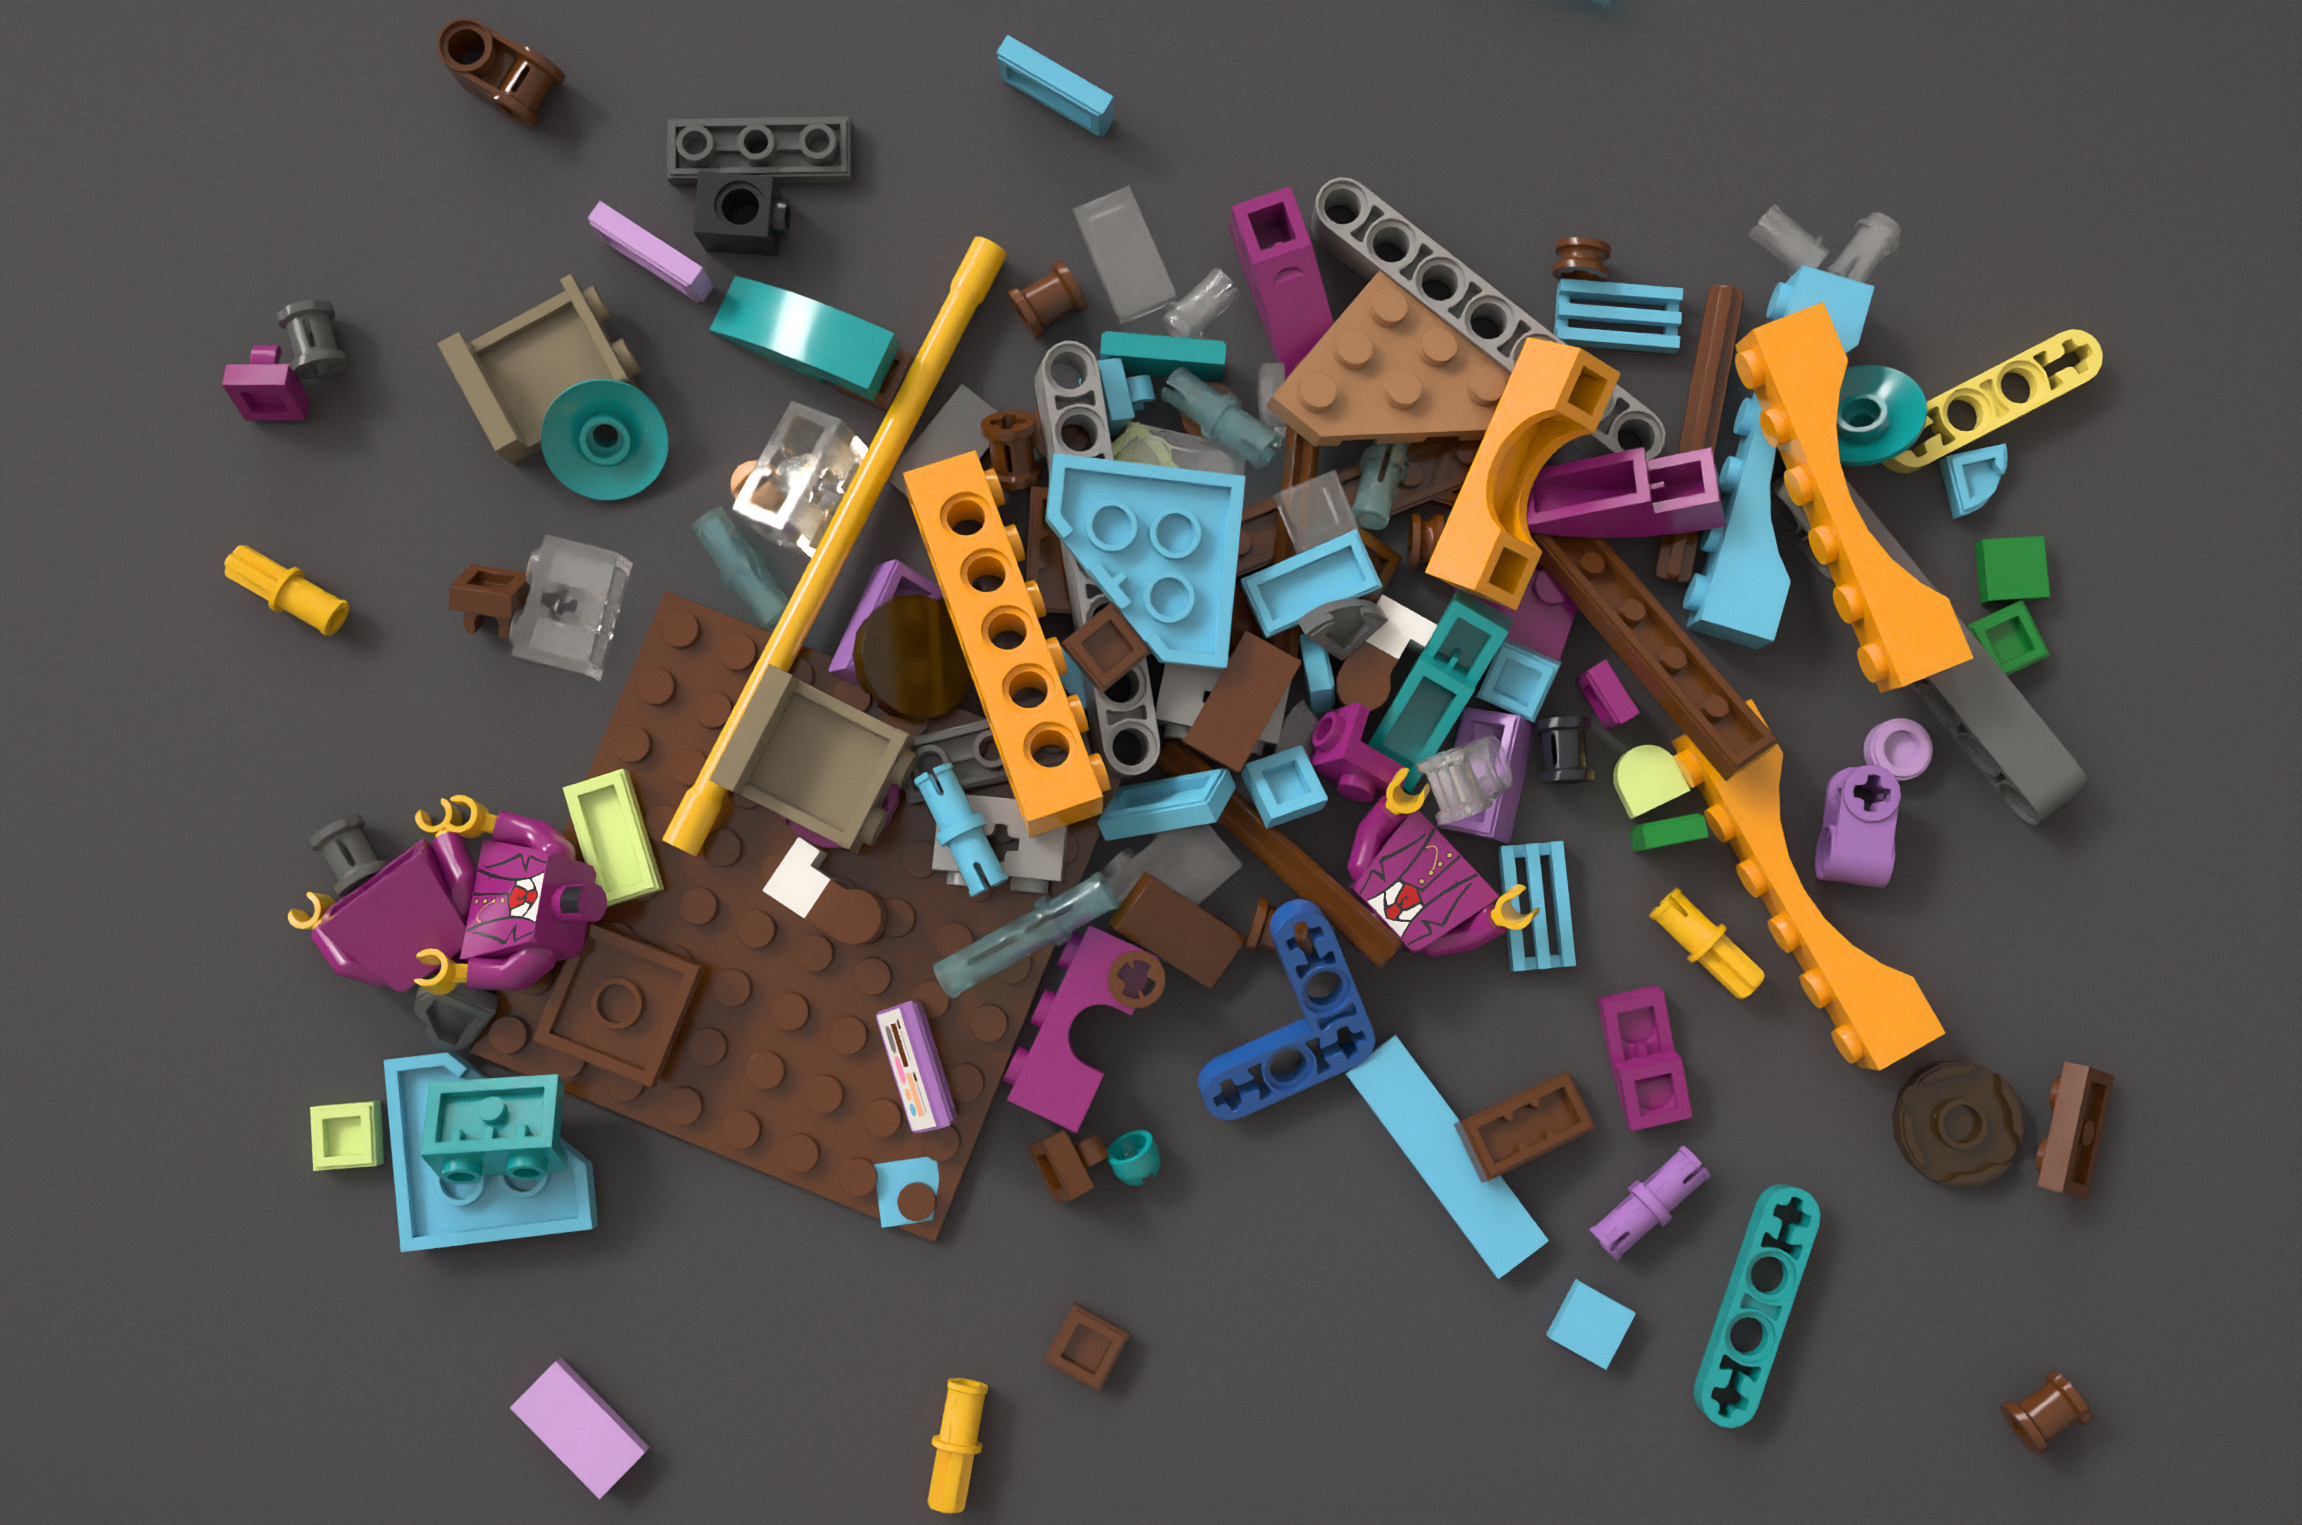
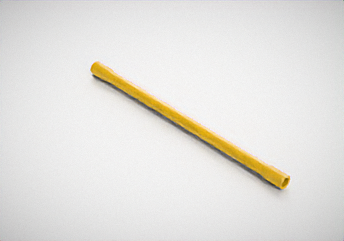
M975 237L951 282L950 293L695 784L686 792L662 838L663 841L697 857L722 808V800L728 790L709 779L768 665L771 664L787 673L789 672L978 305L984 301L1007 257L1006 251L996 243L983 237Z

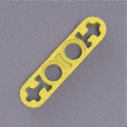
M2071 329L2064 331L1927 401L1928 416L1924 429L1931 425L1932 432L1936 436L1914 449V453L1908 450L1882 463L1886 468L1896 473L1907 474L1917 471L2076 389L2098 373L2103 358L2100 344L2092 335L2083 330ZM2075 352L2079 356L2080 362L2074 367H2067L2051 377H2047L2043 367L2062 357L2064 353L2071 354ZM2009 372L2018 373L2027 380L2030 387V396L2026 403H2013L2003 395L2001 380L2004 374ZM1962 400L1969 403L1975 409L1977 421L1973 430L1968 432L1960 431L1952 426L1947 416L1948 406L1951 401Z

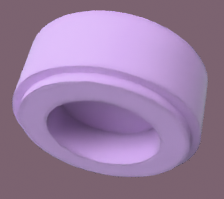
M1896 718L1875 726L1865 739L1863 751L1867 765H1878L1888 769L1899 782L1915 778L1926 770L1932 758L1933 747L1929 734L1920 724L1910 719Z

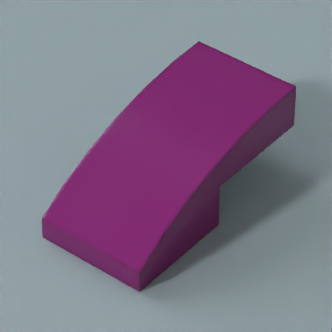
M1658 985L1596 998L1609 1061L1629 1130L1635 1131L1693 1118L1683 1061L1674 1050L1664 991Z

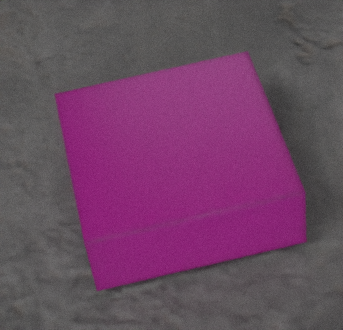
M1607 660L1602 661L1575 678L1577 680L1575 682L1604 729L1611 730L1640 713Z

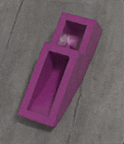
M1641 447L1543 467L1532 485L1528 498L1527 524L1529 532L1566 537L1623 538L1680 534L1726 527L1718 472L1712 447L1647 460L1645 449Z

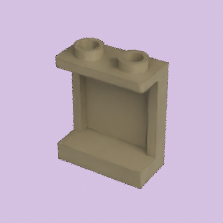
M572 274L560 279L565 289L564 292L470 342L460 332H457L437 343L495 452L512 465L542 449L541 428L545 414L554 399L567 388L591 379H613L638 388L632 376L641 372V368L624 339L621 338L613 342L603 323L613 319L604 300L594 285L584 290Z
M769 664L709 780L800 824L850 851L858 853L863 842L872 846L882 831L889 811L881 808L892 785L902 788L910 776L918 758V753L911 750L916 739L909 733L899 728L896 729Z

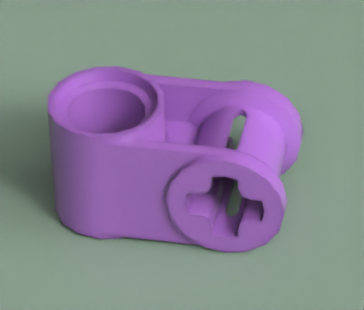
M1878 765L1848 767L1836 772L1829 780L1826 788L1822 828L1815 850V873L1819 880L1875 888H1884L1888 884L1895 862L1894 838L1901 798L1900 785L1896 777L1888 769ZM1861 785L1863 789L1871 791V801L1864 803V800L1854 797V787Z

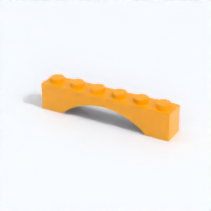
M1824 301L1752 329L1735 345L1738 352L1735 356L1736 369L1744 386L1748 389L1753 388L1763 411L1759 417L1763 435L1772 447H1778L1787 469L1784 472V483L1787 492L1797 506L1802 505L1812 528L1808 532L1810 547L1816 559L1822 565L1827 564L1836 586L1833 590L1835 607L1843 621L1847 624L1851 623L1861 646L1857 651L1858 661L1867 679L1872 683L1876 682L1880 693L1906 686L1973 659L1974 657L1949 598L1920 583L1891 559L1867 529L1850 497L1840 464L1836 429L1839 392L1848 358Z
M1753 700L1745 701L1768 728ZM1686 734L1671 741L1677 751L1673 758L1679 766L1690 788L1697 786L1709 806L1704 811L1708 825L1721 842L1729 841L1741 862L1736 865V871L1742 884L1753 897L1761 896L1773 917L1767 921L1772 936L1782 950L1786 953L1793 952L1804 973L1799 976V980L1806 995L1816 1007H1825L1836 1026V1029L1831 1031V1036L1842 1056L1850 1064L1857 1063L1859 1068L1880 1071L1944 1035L1946 1032L1914 977L1881 964L1853 946L1823 917L1804 890L1790 860L1780 821L1779 782L1784 754L1778 743L1770 752L1728 781H1725Z

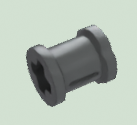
M317 300L300 301L290 304L276 313L279 327L287 330L295 358L290 363V367L297 378H325L338 374L349 366L347 354L339 350L331 324V320L335 318V311L330 302ZM311 333H313V337H314V341H315V347H313V344H312V341H311V337H310V334H311Z
M359 814L339 819L320 829L308 839L311 849L313 851H321L338 882L334 889L339 897L346 896L388 865L387 860H379L365 837L362 831L365 822ZM345 846L347 847L351 856L353 857L355 865H353L349 856L347 855L344 848Z

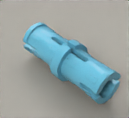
M948 762L933 768L944 791L943 795L933 774L929 775L928 772H925L914 779L916 787H919L940 829L935 834L940 846L948 845L969 888L968 892L971 897L990 890L979 870V864L990 886L994 885L996 887L1008 880L1009 877L1007 873H1004L982 829L987 825L982 813H974L953 770L952 763Z

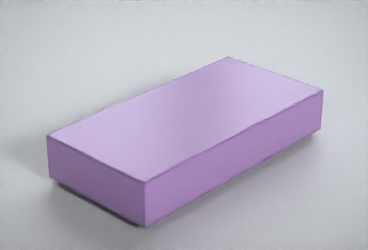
M599 201L589 215V224L603 242L698 303L700 301L703 303L714 288V284L703 267L603 202Z
M562 1357L556 1360L510 1407L599 1500L650 1448Z

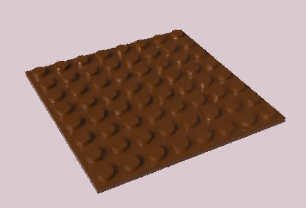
M665 590L585 779H592L620 769L629 771L664 890L608 907L604 916L593 923L705 967L658 1084L655 1087H648L532 1040L565 960L557 961L553 969L529 988L524 990H496L494 995L499 997L496 1013L475 1039L470 1053L526 1076L559 1074L565 1084V1092L879 1220L881 1218L876 1187L878 1173L874 1164L929 1157L938 1163L939 1183L937 1195L930 1185L916 1181L907 1184L900 1191L897 1205L900 1213L908 1220H924L934 1211L932 1221L904 1224L896 1227L935 1242L1101 833L1097 822L1102 814L1069 824L1063 883L1049 882L1048 894L1010 890L1011 878L996 887L994 885L990 886L987 878H985V882L990 890L971 897L967 886L946 884L948 872H938L932 869L937 823L926 801L912 805L908 804L903 785L899 804L892 815L889 826L879 834L872 846L863 843L858 853L846 848L832 849L818 846L828 853L819 869L850 889H861L876 894L883 901L887 910L886 927L884 932L875 941L866 945H848L836 940L762 891L797 838L801 837L784 822L778 813L740 794L727 790L722 800V808L697 857L662 840L686 792L695 784L772 635L771 632ZM803 645L788 672L798 680L896 729L899 728L909 733L912 737L986 719L956 706L943 715L917 721H908L889 716L877 707L880 703L874 700L870 692L865 693L861 686L841 679L828 671L833 657ZM994 740L986 742L982 748V756L985 760L996 761L1000 758ZM1107 773L1111 789L1102 792V813L1117 792L1122 777H1114ZM1009 781L964 791L967 795L1015 799ZM570 814L562 835L575 847V860L585 863ZM1006 827L999 828L997 838H987L999 862H1004L1007 851H1018L1019 841L1013 840L1008 836ZM919 999V1002H923L958 1114L956 1121L950 1126L918 1134L913 1133L909 1127L876 1021V1014L879 1011Z

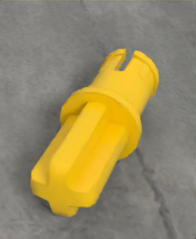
M246 545L238 546L225 560L226 576L268 600L269 609L277 613L287 611L320 630V633L326 636L336 633L348 616L349 602L335 597L306 580L304 571L297 567L288 570Z
M1676 887L1659 903V907L1657 906L1651 911L1649 917L1660 924L1690 953L1687 957L1690 963H1694L1696 960L1700 962L1736 998L1744 999L1751 995L1761 985L1765 977L1763 970L1724 934L1727 927L1723 923L1715 926Z
M964 1378L948 1379V1392L940 1434L934 1435L932 1438V1445L937 1448L927 1502L931 1509L947 1514L960 1513L964 1510L974 1455L981 1453L983 1446L982 1443L977 1441L988 1386L985 1383Z

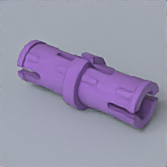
M1681 1146L1678 1152L1644 1183L1636 1180L1628 1187L1631 1194L1596 1226L1593 1225L1589 1231L1595 1239L1599 1240V1244L1618 1261L1629 1248L1657 1223L1664 1227L1672 1220L1670 1212L1704 1181H1708L1711 1178V1174L1705 1167H1700L1702 1163L1689 1149Z

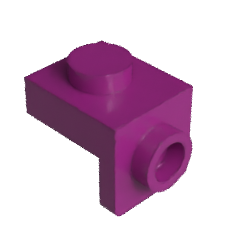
M1358 702L1328 711L1319 720L1312 735L1314 747L1309 761L1317 774L1338 785L1337 791L1340 794L1355 801L1370 802L1373 798L1386 795L1387 788L1395 774L1400 769L1406 767L1360 741L1370 709ZM1406 777L1400 783L1401 789H1403Z

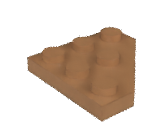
M1379 270L1272 395L1266 408L1314 447L1339 446L1345 440L1374 439L1375 444L1424 442L1427 437L1458 436L1459 441L1483 440L1510 375Z

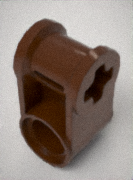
M457 18L448 22L440 30L437 38V52L442 62L465 90L489 102L507 117L530 129H535L539 119L536 113L553 85H562L566 78L562 70L543 55L527 46L516 44L485 26L480 21L471 18ZM473 48L485 49L483 56L477 62L470 65L461 64V60L467 51Z

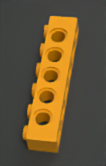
M974 450L903 473L910 506L1029 838L1102 814V792L1111 789L1109 778L1100 754L1095 753L1088 756L1081 738V733L1089 731L1086 715L1078 695L1066 697L1059 676L1067 673L1066 662L1057 638L1052 637L1045 640L1038 618L1046 616L1044 602L1036 581L1031 580L1024 583L1017 562L1026 560L1016 526L1014 524L1003 526L997 507L1005 505V499L995 470L983 471L977 452ZM963 520H975L983 525L977 533L968 536L959 535L952 531V528ZM983 575H994L1004 581L1000 588L992 592H981L971 586L977 578ZM1003 631H1015L1025 638L1020 646L1011 650L1000 649L992 643L993 638ZM1027 687L1037 688L1046 695L1044 702L1034 708L1020 707L1013 702L1012 698L1016 692ZM1056 745L1064 749L1068 757L1061 765L1048 768L1035 762L1033 755L1043 746Z

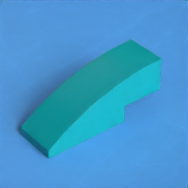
M739 276L734 277L709 329L712 334L809 378L821 383L823 379L873 402L900 348L893 332L815 300Z
M1460 589L1457 590L1426 647L1420 652L1367 743L1368 746L1410 769L1403 785V789L1410 793L1475 691L1478 681L1509 633L1513 621L1512 618Z

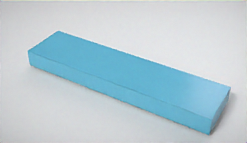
M1393 1034L1373 1049L1367 1060L1344 1072L1495 1277L1500 1279L1549 1241L1501 1176L1481 1183L1454 1126L1455 1123L1459 1122V1119L1396 1035Z

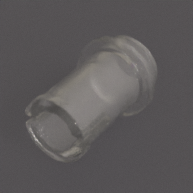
M1774 204L1758 221L1759 224L1752 228L1748 236L1752 239L1754 238L1790 268L1787 275L1790 277L1802 265L1817 269L1831 252L1822 245L1826 238L1820 235L1815 239L1781 211L1777 204Z
M1872 212L1868 218L1858 220L1855 224L1857 233L1833 265H1830L1825 272L1845 278L1853 268L1846 278L1865 283L1885 255L1894 254L1899 249L1900 242L1898 239L1902 235V229L1893 219L1879 212Z
M1214 268L1205 279L1179 302L1173 300L1166 304L1165 309L1167 313L1161 317V323L1171 337L1203 339L1204 334L1202 330L1232 303H1236L1240 299L1239 291L1234 287L1228 291L1227 288L1234 283L1225 273Z

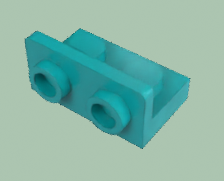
M559 1074L429 1082L421 1147L422 1158L438 1177L453 1184H474L481 1181L482 1176L508 1175L518 1180H538L544 1178L547 1172L567 1170L568 1156L560 1146L564 1082Z

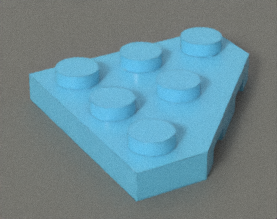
M1054 453L1051 459L1045 518L1046 523L1109 601L1117 607L1152 650V654L1159 663L1221 670L1227 668L1246 476Z
M455 1051L384 1060L401 1252L590 1230L598 1227L592 1162L561 1137L560 1146L568 1156L567 1170L547 1172L544 1178L538 1180H518L508 1175L482 1176L481 1181L474 1184H453L438 1177L421 1156L429 1082L488 1078Z

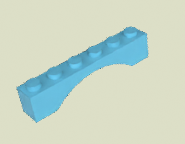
M1802 265L1786 283L1779 282L1776 285L1768 305L1766 317L1775 321L1824 301L1847 355L1859 344L1875 286ZM1754 392L1752 399L1746 397L1743 400L1734 423L1733 433L1741 435L1736 456L1727 457L1719 475L1720 491L1724 493L1722 504L1726 527L1703 531L1700 550L1708 553L1702 574L1695 573L1688 584L1683 608L1691 611L1686 629L1757 650L1773 642L1775 639L1791 580L1779 555L1771 521L1770 481L1777 447H1772L1763 435L1759 419L1760 413L1763 411Z

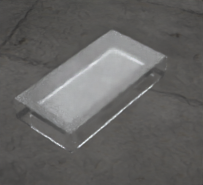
M1130 186L1073 208V216L1121 325L1177 302V294Z

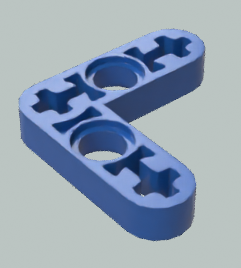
M1296 899L1286 902L1273 914L1269 926L1271 939L1304 1018L1215 1057L1205 1064L1199 1073L1197 1081L1199 1093L1211 1115L1220 1120L1231 1121L1245 1117L1354 1068L1367 1060L1373 1051L1375 1044L1374 1031L1333 928L1318 905L1309 900ZM1303 921L1309 927L1307 934L1313 948L1317 952L1305 956L1294 937L1295 930L1293 926ZM1329 971L1338 975V984L1329 995L1317 998L1307 994L1308 983L1316 974ZM1347 1026L1350 1030L1349 1037L1351 1041L1340 1045L1337 1041L1338 1035L1336 1031ZM1316 1040L1322 1056L1315 1057L1308 1041ZM1293 1049L1302 1053L1300 1064L1292 1072L1276 1074L1270 1070L1271 1061L1279 1052ZM1255 1065L1264 1082L1258 1085L1250 1070V1067ZM1232 1079L1237 1092L1225 1097L1220 1083L1224 1080Z

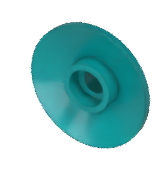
M1859 365L1846 368L1839 392L1836 424L1841 465L1868 466L1882 463L1900 455L1916 442L1926 424L1927 404L1923 391L1912 378L1898 370L1885 366Z
M591 379L572 385L554 399L543 419L541 447L549 469L567 488L588 498L618 500L641 492L660 474L668 454V430L664 417L657 405L641 390L622 381ZM603 424L611 425L616 429L618 436L610 442L601 441L594 433L596 427Z

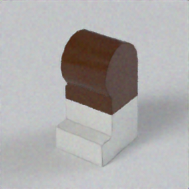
M1383 594L1376 604L1381 607L1388 621L1344 660L1334 679L1335 703L1338 708L1359 702L1370 709L1369 715L1376 712L1389 696L1391 689L1389 675L1405 647L1419 654L1426 647L1437 627V624Z
M798 837L762 891L840 942L848 945H866L875 941L884 932L887 924V910L883 901L876 894L866 890L850 889L819 869L828 853L804 838Z

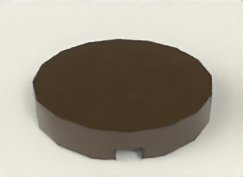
M921 594L896 596L876 607L869 617L863 620L856 631L852 657L857 680L864 692H870L874 700L880 703L877 707L889 716L908 721H917L943 715L962 701L972 684L973 679L947 606L940 600Z
M1965 1060L1937 1061L1915 1072L1899 1091L1892 1113L1894 1139L1906 1162L1925 1178L1956 1188L1982 1186L2003 1175L2013 1163L2010 1160L2015 1155L2016 1148L2021 1147L2025 1134L2023 1107L2012 1086L1999 1074H1994L1989 1068Z

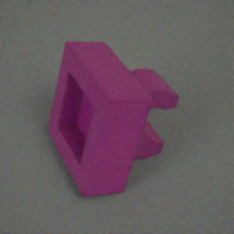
M254 345L250 354V364H226L222 386L245 421L307 420L310 399L291 369L290 364H279L282 350L279 345Z

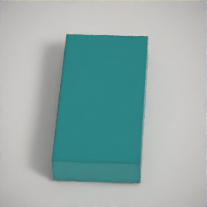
M1105 331V333H1102L1100 360L1121 357L1125 374L1223 382L1227 344L1224 341Z

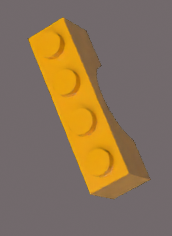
M1527 337L1425 573L1466 593L1517 610L1542 554L1541 549L1532 539L1527 524V504L1532 485L1543 465L1560 447L1577 437L1595 433L1621 373L1581 348Z

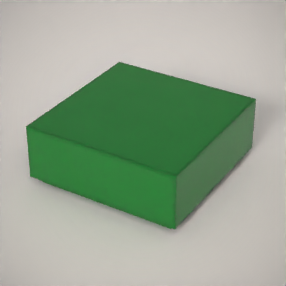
M2044 536L1983 539L1975 543L1980 604L2018 602L2020 600L2037 601L2050 597Z
M2023 600L1967 625V628L2006 676L2050 656Z
M1700 813L1633 826L1631 827L1632 830L1628 831L1633 852L1709 837L1705 816H1700Z

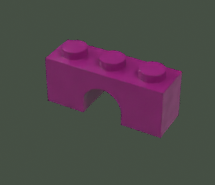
M1089 925L1084 936L1074 931L1072 932L1057 966L1068 970L1057 993L1049 989L1045 990L1030 1021L1031 1024L1040 1027L1032 1048L1029 1051L1019 1046L1004 1076L1003 1081L1013 1085L1007 1099L1008 1101L1077 1133L1104 1076L1105 1070L1084 1061L1074 1050L1071 1042L1073 1021L1083 1009L1099 1004L1112 1006L1132 1016L1134 1009L1123 1006L1112 996L1108 988L1107 976L1110 966L1117 957L1128 951H1146ZM1134 960V968H1131L1129 963L1123 965L1118 977L1126 982L1123 990L1124 994L1132 998H1139V990L1143 992L1149 977L1147 975L1150 965L1140 960Z

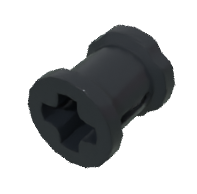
M1554 717L1540 719L1535 722V732L1542 734L1544 771L1538 774L1539 784L1565 785L1595 781V770L1588 768L1586 731L1592 727L1591 717Z

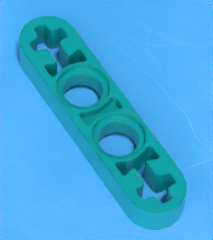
M1777 1184L1770 1186L1758 1198L1695 1380L1693 1395L1697 1407L1708 1419L1720 1427L1735 1428L1743 1426L1752 1419L1758 1408L1819 1228L1821 1214L1818 1203L1811 1194L1793 1185ZM1794 1197L1793 1208L1802 1212L1801 1219L1798 1224L1788 1222L1780 1239L1785 1243L1793 1245L1789 1255L1773 1245L1762 1244L1761 1242L1764 1234L1778 1239L1782 1220L1773 1216L1774 1208L1777 1204L1787 1206L1791 1198ZM1775 1257L1782 1265V1281L1772 1291H1758L1752 1284V1267L1761 1258ZM1742 1318H1756L1763 1331L1759 1346L1749 1352L1736 1351L1730 1340L1733 1325ZM1723 1355H1726L1740 1365L1752 1368L1748 1376L1736 1369L1732 1380V1388L1740 1394V1399L1737 1405L1726 1403L1721 1412L1719 1411L1720 1404L1711 1397L1714 1387L1726 1388L1733 1370L1725 1364H1720Z

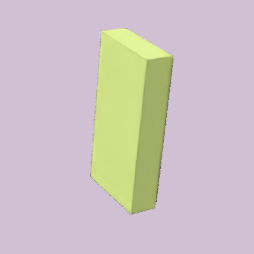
M620 769L563 787L585 864L594 867L596 872L595 883L601 886L606 893L607 908L664 890L629 771Z

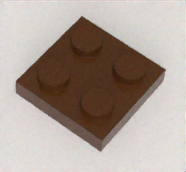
M588 922L583 950L578 956L565 959L532 1040L648 1087H655L658 1084L705 967L593 922Z

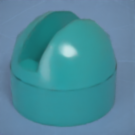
M1133 1130L1116 1138L1107 1149L1109 1156L1106 1159L1114 1174L1123 1183L1140 1187L1144 1185L1143 1178L1149 1175L1155 1178L1158 1175L1162 1164L1160 1151L1148 1131Z

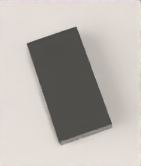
M961 384L896 464L887 483L908 499L903 476L905 472L976 450L979 461L982 463L990 453L989 440L982 436L980 422L985 417L998 411L965 385Z

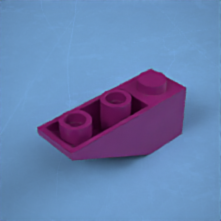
M1291 186L1231 206L1229 233L1283 381L1290 376L1295 365L1307 356L1334 324L1313 246Z

